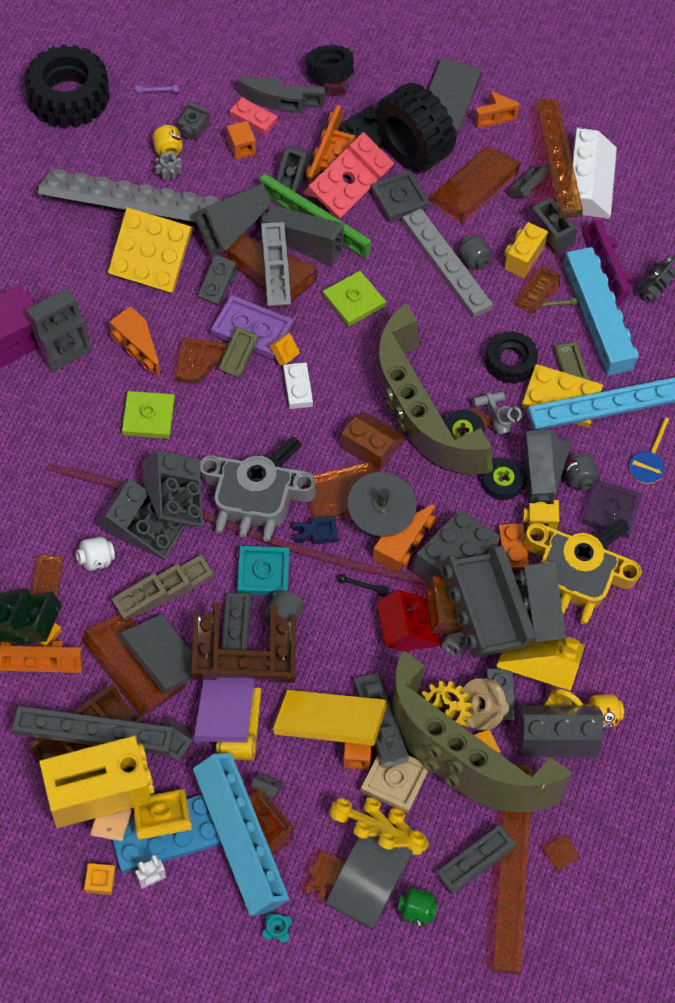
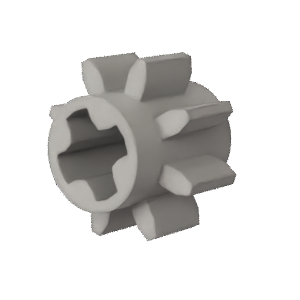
M163 153L160 158H156V174L161 173L163 179L174 180L177 174H182V159H176L175 153Z

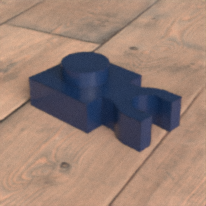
M335 516L311 518V524L294 522V531L304 532L301 535H295L296 543H303L308 539H313V544L338 542Z

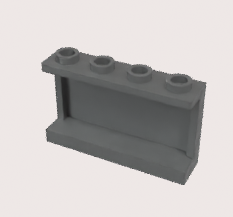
M504 546L494 547L486 555L455 559L454 555H450L441 565V574L447 582L449 598L455 605L457 621L463 628L465 644L470 650L472 657L476 658L527 648L536 639V635Z

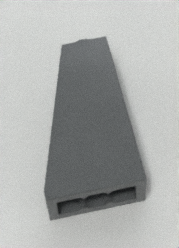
M264 183L193 213L211 255L227 250L272 204Z
M274 205L261 217L260 224L284 222L286 246L327 266L333 267L343 252L344 224Z

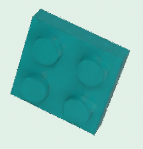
M240 546L238 593L273 596V593L278 590L288 591L289 547Z

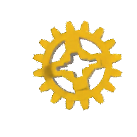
M439 681L438 688L431 684L429 685L430 693L422 692L425 700L430 703L436 697L432 705L440 711L445 708V704L450 706V709H447L445 714L453 720L460 714L455 722L468 728L469 725L465 720L466 718H473L468 709L473 708L474 704L467 702L471 696L468 693L462 694L464 691L462 686L459 685L455 689L454 682L449 681L446 687L445 682ZM449 693L455 694L459 702L452 701Z

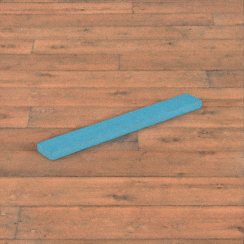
M675 378L529 406L526 411L533 431L671 404L675 403Z

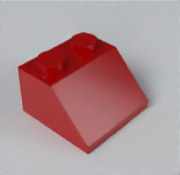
M398 589L377 601L378 615L381 620L383 640L386 647L403 652L441 645L430 599Z

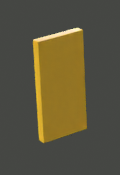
M287 690L273 727L274 735L374 746L387 703L383 699Z

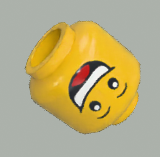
M162 125L154 131L152 140L158 155L161 156L163 153L169 152L175 153V156H177L181 152L183 142L178 128L172 125Z

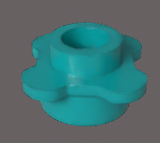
M273 913L268 914L265 918L267 924L266 929L263 931L264 939H276L281 943L287 942L289 940L288 929L292 925L291 918ZM276 926H279L280 929H279V930H275V927H276Z

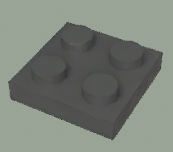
M411 170L372 183L370 186L371 192L389 222L419 209L425 210L429 208L430 202Z

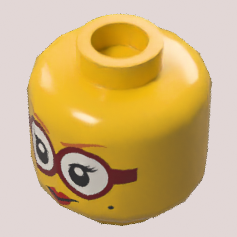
M613 694L593 695L590 697L588 704L585 705L599 706L604 715L603 728L616 727L623 720V703Z

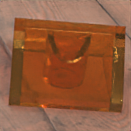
M257 788L249 799L273 856L293 841L294 827L261 788Z

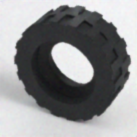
M319 46L308 52L306 56L307 74L310 79L316 82L338 83L347 80L354 73L353 53L344 46Z
M511 331L502 332L500 335L497 334L494 339H491L487 347L485 358L487 370L490 371V375L494 376L496 380L507 384L524 382L525 379L531 377L537 363L538 349L535 347L536 344L531 341L530 337L520 332ZM505 349H514L522 354L523 361L518 366H509L501 361L500 354Z

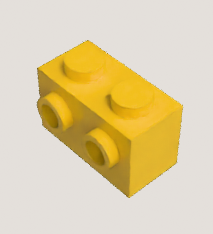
M529 222L524 229L520 228L515 236L514 244H509L504 256L507 257L505 270L525 279L545 248L548 231Z

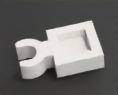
M153 856L151 861L144 864L142 862L138 863L139 870L135 871L141 889L166 878L165 868L157 856Z

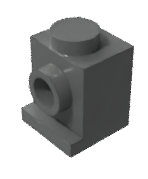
M189 102L188 108L177 122L180 134L184 138L198 141L209 125V109Z

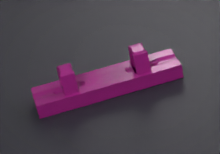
M593 220L584 232V237L589 248L592 247L595 255H598L600 258L601 270L607 275L608 287L615 295V304L621 305L631 292L629 284L633 279L630 273L623 272L615 254L614 248L618 245L616 238L607 235L602 220Z

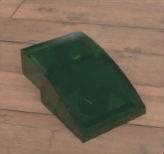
M27 588L0 593V642L21 644L46 642L62 607L53 591L31 595Z

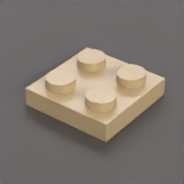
M377 755L361 787V792L408 814L429 771L421 761L409 755L408 763L382 768L379 756Z

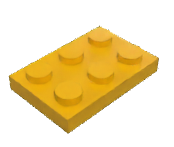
M536 364L522 403V408L527 409L529 406L600 393L603 384ZM592 420L573 424L589 428Z

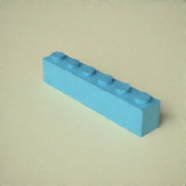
M592 247L566 252L564 268L578 299L579 306L607 376L634 370L636 360H638V351L635 346H632L630 331L623 324L622 312L620 309H617L614 292L610 291L608 287V278L601 270L599 256L595 255Z
M232 754L211 755L193 768L197 783L200 786L249 915L268 914L289 901V896Z

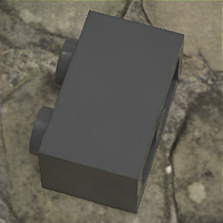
M552 197L532 207V223L548 231L546 241L556 253L576 243L575 225Z

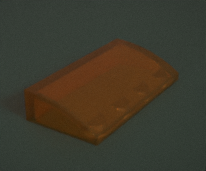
M484 148L429 197V201L460 224H463L519 174L520 162L498 150Z
M119 614L86 630L82 643L142 717L171 699L185 688L186 684L163 694L119 638L122 632L137 626L132 618L124 620L122 615Z

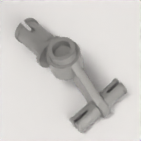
M503 391L492 394L486 392L483 396L472 398L471 403L473 407L487 406L497 434L510 432L511 423L519 421L522 417V412L518 407L510 408L503 406L499 409L497 408L495 402L505 401Z

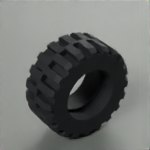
M66 44L60 45L57 48L53 46L48 48L46 52L43 50L37 55V58L34 57L31 60L30 65L25 71V88L31 111L41 121L45 123L48 121L49 125L55 127L60 125L62 128H68V126L76 128L80 127V124L92 122V118L96 119L99 117L101 111H104L107 107L110 94L106 66L100 60V57L95 53L91 54L89 49H80L77 45L68 47ZM66 81L83 84L78 89L72 91L52 89L53 86Z
M416 83L403 84L378 102L375 110V123L378 125L377 131L381 134L382 142L388 147L387 150L395 156L398 162H402L406 168L419 172L427 171L449 156L455 147L456 130L452 125L453 120L451 116L447 113V108L441 104L437 96L432 94L431 90L424 88L423 85Z

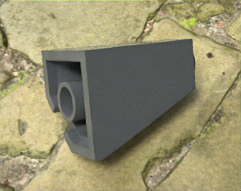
M551 430L526 431L520 457L525 474V485L529 503L545 502L546 504H553L568 458L571 441L565 437L562 439L558 438L556 433Z

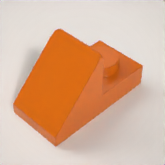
M491 91L489 105L476 108L475 126L478 129L517 120L520 105L517 101Z

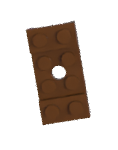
M113 683L72 712L73 714L145 723L144 719L136 715L125 703ZM37 738L28 746L30 753L40 764L39 761L94 747L95 745Z

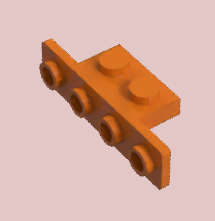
M337 105L335 111L330 113L327 130L324 129L321 135V145L316 147L313 164L307 168L306 178H308L309 185L319 176L321 171H325L356 140L355 135L338 131L343 119L342 106Z

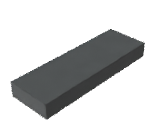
M226 593L221 649L248 650L252 604L251 593Z
M499 824L437 870L436 873L451 894L454 895L517 848V845L501 824Z

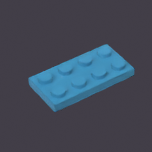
M203 795L187 799L192 830L138 840L135 815L132 814L123 841L113 840L121 873L124 874L138 870V863L142 862L144 864L151 861L153 856H157L161 862H166L221 846V840L216 832V827Z

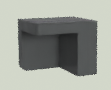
M168 716L162 726L173 727L174 729L169 756L178 761L192 743L193 738L189 728Z

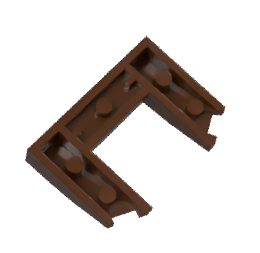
M220 602L213 603V611L199 617L197 610L194 611L191 679L217 680V677L268 679V682L294 683L296 615L293 614L291 620H288L276 614L279 606L271 604L269 651L218 649Z

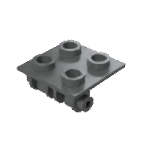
M669 254L662 262L656 263L650 270L652 274L649 277H644L638 283L639 289L634 295L642 293L646 302L655 301L675 277V269L670 267L675 262V255Z

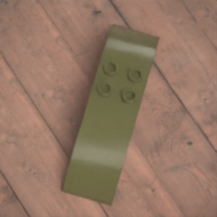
M408 304L402 305L386 324L379 346L382 381L390 413L392 415L396 414L400 431L402 433L406 432L415 448L436 465L466 474H488L492 472V446L482 429L480 428L454 440L405 356V353L420 347L417 320Z
M406 651L400 654L390 706L404 746L416 759L424 764L428 771L436 773L445 780L449 787L457 789L470 799L501 811L517 813L535 812L550 808L563 800L572 775L570 770L550 757L534 776L530 777L421 697L419 690L425 665Z

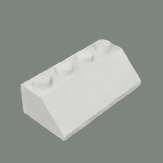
M576 129L566 213L610 219L617 147L597 130Z

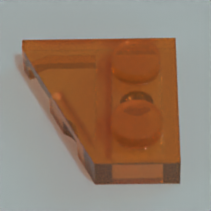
M184 337L175 375L176 381L200 384L225 355L228 343Z

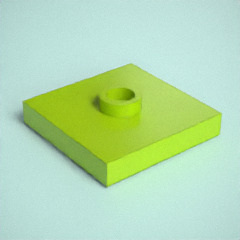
M361 271L323 290L322 296L348 327L386 306L384 298Z
M128 391L122 435L170 439L175 394Z

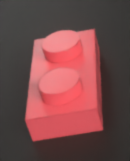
M243 97L230 110V117L239 122L248 121L250 128L263 135H266L277 123L276 115Z

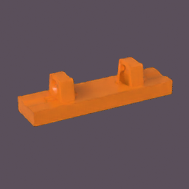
M1 640L0 671L82 673V648L63 647V641H53L51 647L12 646V640Z

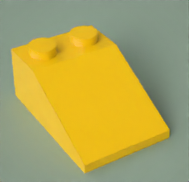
M571 637L543 642H535L534 640L527 648L502 652L497 667L571 691L585 645Z

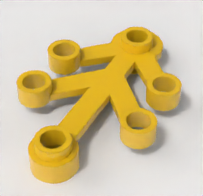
M343 798L333 802L330 808V817L338 822H348L349 818L357 820L353 830L356 836L360 838L380 836L378 844L385 849L406 847L413 851L412 854L421 855L429 846V842L423 833L412 831L403 821L406 815L402 810L392 808L386 818L379 810L381 807L380 801L375 798H367L363 809L370 813L372 817L352 809V804Z

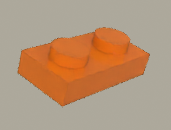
M523 523L499 525L500 546H504L512 571L520 572V570H525L524 564H529L527 549L523 545V538L525 536Z

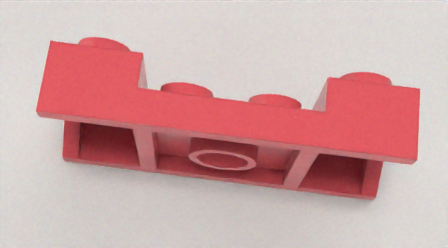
M363 132L303 193L306 196L316 197L329 210L330 215L339 220L371 188V184L377 182L390 169L394 162ZM343 175H348L352 179V184H347L343 180Z

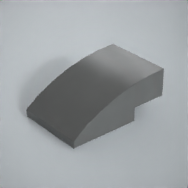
M67 288L26 309L37 344L52 373L92 351L86 323L80 316L77 299Z
M380 836L358 838L326 901L327 906L374 930L396 890L413 851L406 847H393V849L381 847L378 844Z

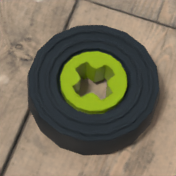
M457 410L451 413L444 421L454 440L462 437L458 433V430L462 429V425L469 429V432L465 433V435L480 428L485 434V426L482 419L470 410Z
M499 458L493 460V471L488 474H482L484 490L489 496L498 500L513 499L520 494L524 487L525 474L523 469L517 462L511 459ZM505 475L508 477L507 481H499V477H504Z

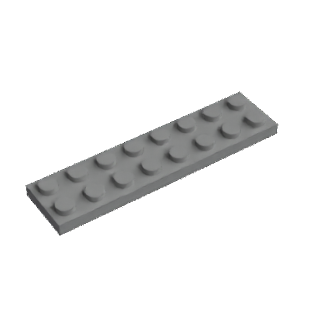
M62 169L51 170L40 183L38 194L114 208L126 209L128 207L148 214L196 222L193 213L222 201L214 196L201 197L196 196L192 192L178 193L170 188L156 189L147 184L133 185L129 181L121 180L117 182L111 181L107 177H88L85 173H66Z

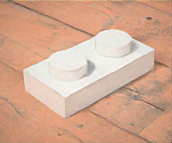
M307 362L283 365L289 409L313 407Z

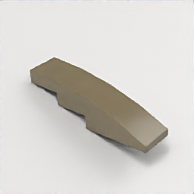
M201 554L181 567L179 564H176L158 576L155 573L151 574L113 597L112 601L123 619L126 620L178 598L211 580L215 575Z

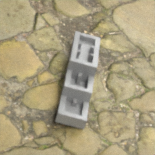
M284 222L261 223L268 307L291 305Z

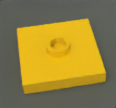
M185 789L150 795V804L134 808L138 840L192 830Z

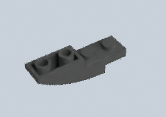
M239 77V95L257 105L277 111L302 114V107L324 108L325 87L282 85V79Z

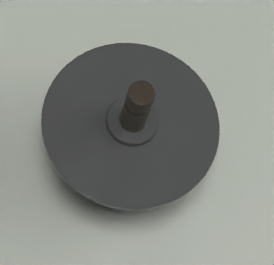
M375 472L360 478L353 485L348 496V511L353 522L366 534L374 537L393 536L405 530L412 522L416 513V498L411 487L402 478L391 473Z

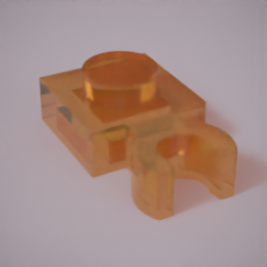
M321 850L309 873V877L315 881L310 882L306 886L305 896L308 897L314 889L319 890L318 902L321 903L325 899L326 885L331 888L334 887L345 862Z

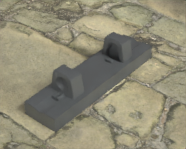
M375 673L354 678L353 684L358 697L383 699L387 703L375 742L382 768L408 763V754L379 674Z

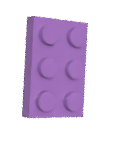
M231 295L212 326L211 335L230 342L238 326L259 335L258 342L253 350L254 352L274 359L275 355L269 345L283 334L289 333L294 320Z

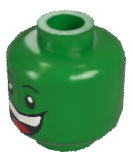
M411 888L408 890L407 896L401 894L398 911H402V920L404 922L426 927L429 922L434 923L439 901H435V895L432 892Z

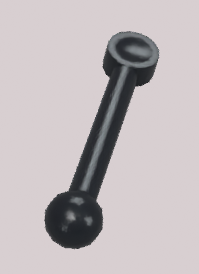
M345 574L338 576V581L341 584L347 582L377 591L381 596H385L388 592V588L385 585L378 587L347 578Z

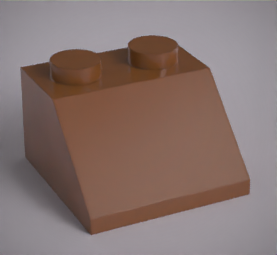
M364 413L355 416L343 430L340 448L380 472L406 440L407 436L371 414Z

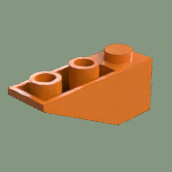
M129 306L109 322L110 336L115 343L123 345L132 358L136 357L147 372H152L159 377V361L147 322Z
M430 505L417 512L410 525L402 532L393 536L381 537L374 547L373 560L399 573L403 566L407 567L413 556L411 552L415 547L419 548L425 537L423 535L425 530H430L436 521V516H434L435 506Z

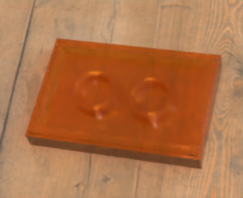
M371 462L315 475L317 495L312 501L308 502L313 518L335 516L336 519L350 515L348 511L349 493L353 485L360 478L375 473ZM304 485V486H303V489H307V488H309L310 486H309V485Z

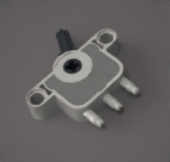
M290 437L271 457L266 453L263 456H252L244 461L217 456H206L200 461V473L203 482L206 485L217 487L215 492V503L219 512L215 528L217 533L223 532L226 521L229 520L241 523L239 528L240 537H246L250 524L263 526V540L268 542L273 535L274 528L284 522L290 500L310 502L316 497V483L311 473L282 468V465L302 445L296 437ZM210 469H216L212 473H207ZM304 485H309V486H310V487L307 488V489H301V488H300V487H302V486H304Z

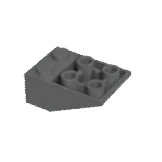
M157 450L143 461V484L158 519L203 527L200 459Z
M131 478L119 485L96 521L97 525L115 538L163 560L166 559L186 526L185 524L159 520L146 489Z

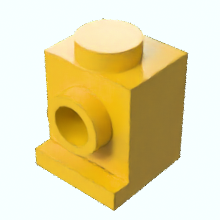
M554 500L553 504H546L545 502L529 503L528 508H523L522 518L523 523H527V529L530 525L539 523L557 530L559 524V500Z

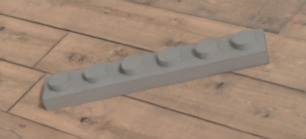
M419 209L403 216V225L471 317L475 318L492 310L493 303L424 211Z

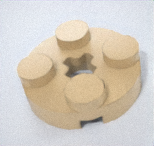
M473 679L465 685L462 694H470L471 697L467 702L474 704L473 708L468 709L473 718H466L465 720L469 727L478 730H491L498 726L509 711V705L506 702L501 686L494 679ZM481 699L485 700L484 709H480V706L482 704Z

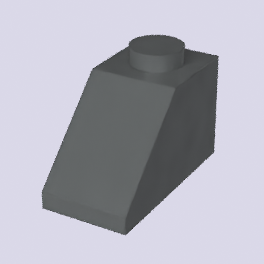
M294 145L286 146L276 181L297 193L306 176L313 152Z

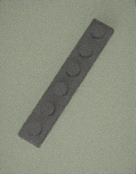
M18 706L12 728L13 734L95 746L135 736L137 745L143 743L145 753L169 756L174 734L173 727Z

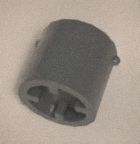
M278 590L273 593L274 597L262 618L270 626V606L274 604L279 606L276 614L288 620H291L294 614L296 615L297 622L301 613L305 612V604L297 595L286 590Z

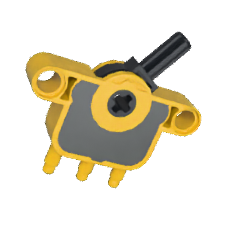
M619 519L599 535L593 532L592 534L578 533L570 536L543 524L535 523L528 527L523 538L524 547L528 551L542 556L541 562L555 561L563 614L565 613L570 602L583 607L580 619L582 624L588 623L594 608L602 603L611 584L622 589H631L638 581L642 572L637 562L608 551V545L629 531L628 523L623 519ZM530 535L539 536L541 541H534ZM623 571L630 572L633 578L625 577Z

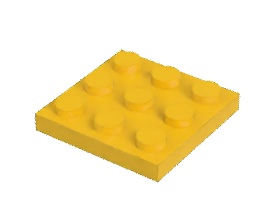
M127 207L108 273L174 293L193 227Z

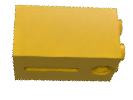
M135 736L39 761L51 813L57 828L151 803L150 794L154 793L153 782L147 765L143 743L137 745Z

